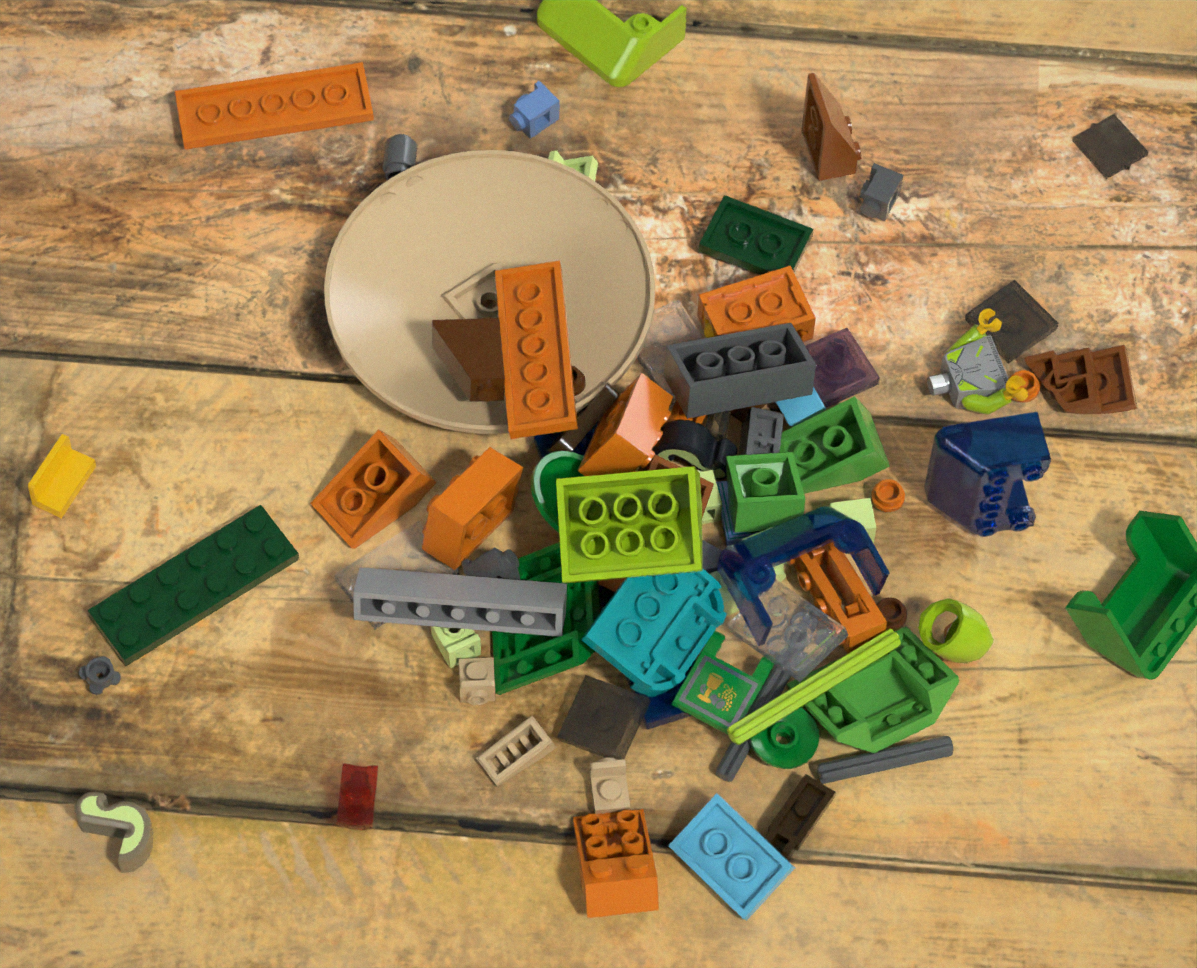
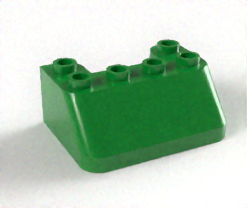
M1139 510L1128 525L1125 534L1127 545L1136 559L1102 603H1100L1093 592L1081 590L1073 596L1065 609L1091 648L1136 677L1153 680L1162 673L1197 625V542L1181 516Z

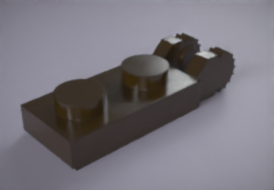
M805 774L768 827V833L764 838L772 846L776 839L785 843L786 846L781 854L790 861L795 850L798 851L829 807L835 798L836 792Z

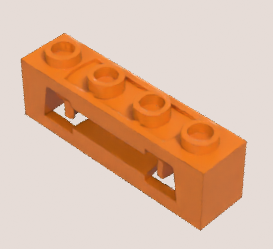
M821 516L784 532V546H782V549L786 556V563L788 565L793 564L797 570L798 581L805 592L809 591L814 598V607L816 611L821 613V618L825 617L830 624L832 638L837 645L842 644L848 654L886 631V619ZM823 556L828 563L826 570L830 574L831 578L833 579L834 583L836 584V586L838 587L839 591L841 592L842 596L848 604V606H845V613L841 609V599L837 595L833 586L831 585L825 573L820 567V565L824 564Z

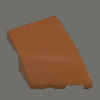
M1125 345L1092 352L1088 347L1059 355L1052 350L1024 357L1025 363L1066 413L1109 414L1138 409Z

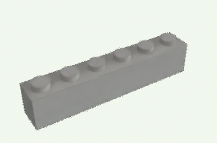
M360 567L354 588V620L560 637L563 634L566 615L567 584Z

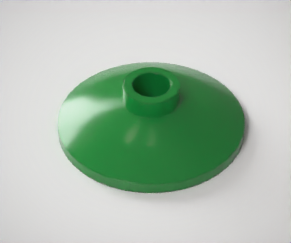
M799 708L750 738V742L755 753L765 763L780 769H793L806 764L814 756L819 745V730L812 716L803 708ZM784 737L787 739L788 744H781L776 738Z

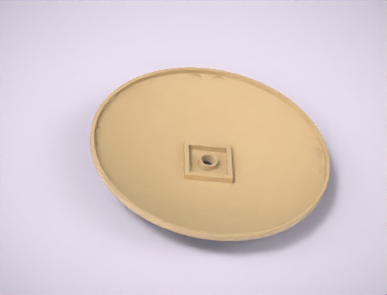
M502 150L467 151L441 156L412 166L377 187L358 205L341 228L331 249L324 283L325 309L333 340L343 360L367 389L383 402L407 416L443 429L480 434L509 433L505 385L504 401L470 402L432 348V320L499 318L498 306L494 309H487L481 305L489 299L497 301L495 271L560 260L563 274L571 364L584 374L586 380L585 389L575 396L577 413L589 405L608 382L614 386L631 367L641 351L650 330L654 313V268L644 237L633 218L619 201L591 178L571 167L537 155Z

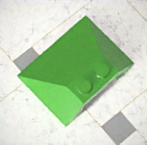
M905 626L895 631L898 633L901 642L898 648L805 704L804 707L837 742L876 753L935 724L959 683L958 676ZM833 662L824 665L798 679H795L787 683L788 690L798 685L802 681L806 680L807 678L811 677L812 675L816 674L825 667L829 666Z

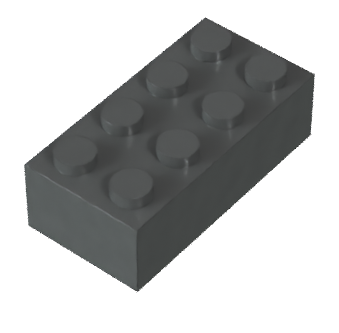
M792 323L666 345L664 378L686 418H692L812 395L816 363Z

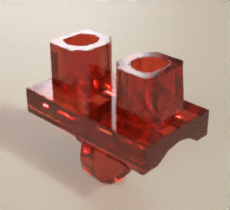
M343 763L337 813L338 827L354 830L373 829L379 772L378 765L354 766Z

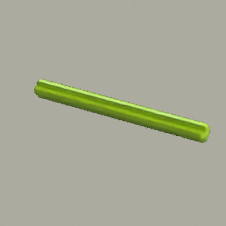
M887 629L729 726L727 729L728 737L736 745H741L898 648L901 644L898 633L892 629Z

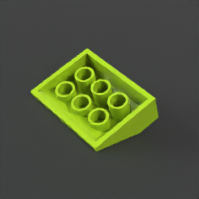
M694 466L556 479L562 583L702 572L700 473Z

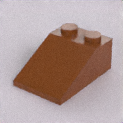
M810 73L807 77L801 131L818 181L856 174L857 161L861 160V150L857 141L853 142L851 137V120L849 116H844L840 103L817 75Z

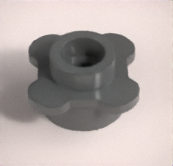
M105 656L92 659L79 670V677L86 680L90 686L89 691L94 695L102 694L105 688L110 685H117L121 680L120 673L114 671L110 659ZM102 673L103 677L98 678L97 674Z

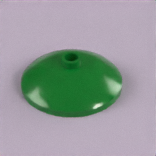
M569 451L553 452L542 458L535 466L530 481L532 497L539 513L558 533L556 479L584 476L578 471L584 456Z

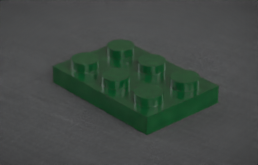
M724 195L699 243L698 251L759 275L787 266H791L795 273L810 243L814 229Z

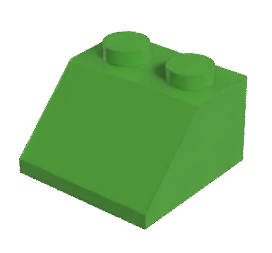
M793 452L726 456L729 511L735 533L764 531L771 527L774 530H785L803 524L806 498Z

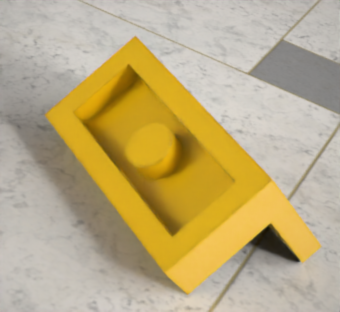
M62 434L28 483L32 505L61 519L96 468L95 459L72 449L69 436Z

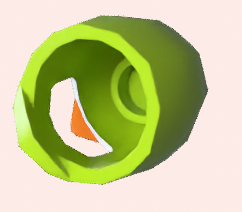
M948 598L930 604L920 614L918 629L924 645L949 662L966 664L979 660L988 652L993 644L994 639L982 615L965 603ZM945 611L956 614L957 618L945 627L944 642L941 644L932 636V625L937 616Z

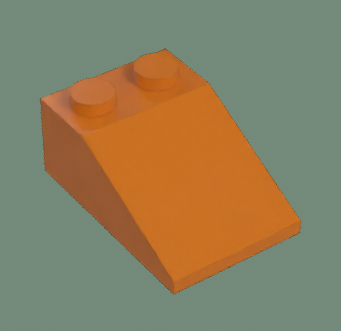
M378 429L310 504L351 548L355 549L414 508L437 482L395 438Z

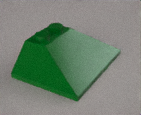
M560 542L518 558V571L521 580L562 583ZM598 581L563 583L567 584V599L563 634L560 637L492 631L496 694L507 693L582 665L595 651L581 639L600 614Z

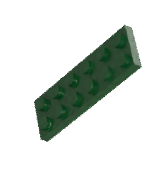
M259 505L87 610L88 616L126 667L299 560V553L262 505Z

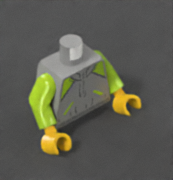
M990 308L984 309L979 314L978 320L980 325L974 324L946 351L942 359L941 374L927 378L928 389L932 396L949 393L955 408L967 409L986 415L1011 403L1012 398L1017 401L1027 399L1028 391L1025 388H1019L1024 386L1026 381L1017 375L1008 379L991 335L986 336L987 331L996 332L1002 326V322L998 318L988 324L989 319L995 315V311Z

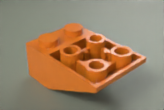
M623 810L621 812L573 817L587 918L659 910L658 878L644 810Z

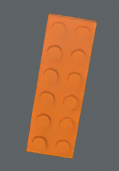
M363 62L175 91L184 150L374 121Z
M560 260L495 271L510 438L517 439L578 429L563 274Z

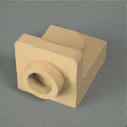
M494 657L459 659L460 703L468 702L472 705H482L488 701H495Z
M608 757L591 763L590 784L594 813L604 814L630 810L625 760H616L615 758Z

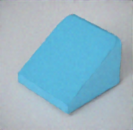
M814 386L812 395L776 402L782 414H784L787 423L792 427L822 413L826 409Z

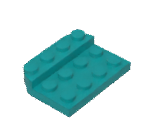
M703 568L702 572L625 578L581 640L634 683L631 686L633 690L648 697H655L667 692L686 677L684 674L716 628L723 624L727 613L724 612V602L719 591L722 586Z

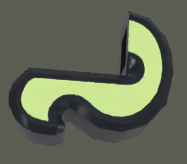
M679 419L670 421L660 428L663 431V435L652 448L656 455L668 461H673L677 456L701 471L713 470L715 479L727 478L726 456H736L738 452L737 447L732 441L727 438L716 440L706 427L690 420Z

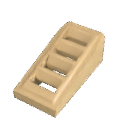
M531 716L476 759L494 783L499 786L545 757L557 747L536 719ZM533 734L539 741V744L535 747L527 739V736ZM519 741L528 750L524 755L515 746ZM507 749H509L517 759L512 764L503 754V752ZM496 756L506 768L501 773L491 761Z

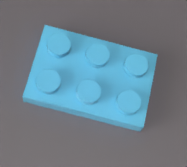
M717 793L669 844V847L746 921L795 869L777 849Z

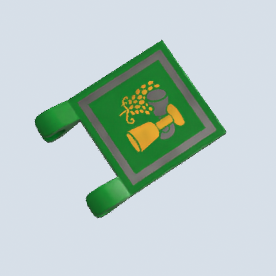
M714 631L671 705L728 735V727L747 715L769 676L774 662L766 657H762L753 675L750 676L716 657L725 639V635Z

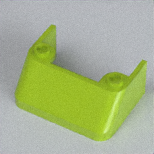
M542 0L537 9V24L545 33L609 85L624 87L632 83L685 39L687 8L681 5L662 22L657 21L651 15L643 13L636 14L626 22H623L597 0Z

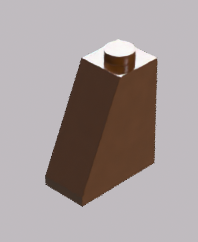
M499 318L432 320V348L469 401H504L505 375Z

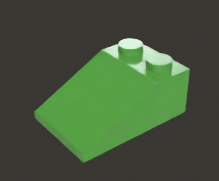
M855 396L782 432L780 453L793 452L804 494L858 482L890 467L871 413Z

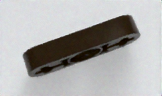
M608 382L591 403L577 413L578 429L561 431L547 450L550 453L557 451L572 452L616 401L620 393Z

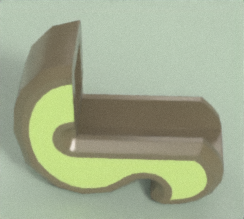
M99 792L87 793L77 800L75 813L83 832L123 839L118 859L121 873L133 872L144 865L153 848V828L144 808L134 802L124 801L109 806L107 796Z

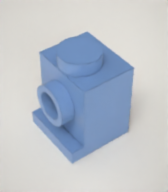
M538 81L534 84L533 92L524 94L516 101L514 112L509 115V120L517 131L522 130L531 139L559 120L560 101Z

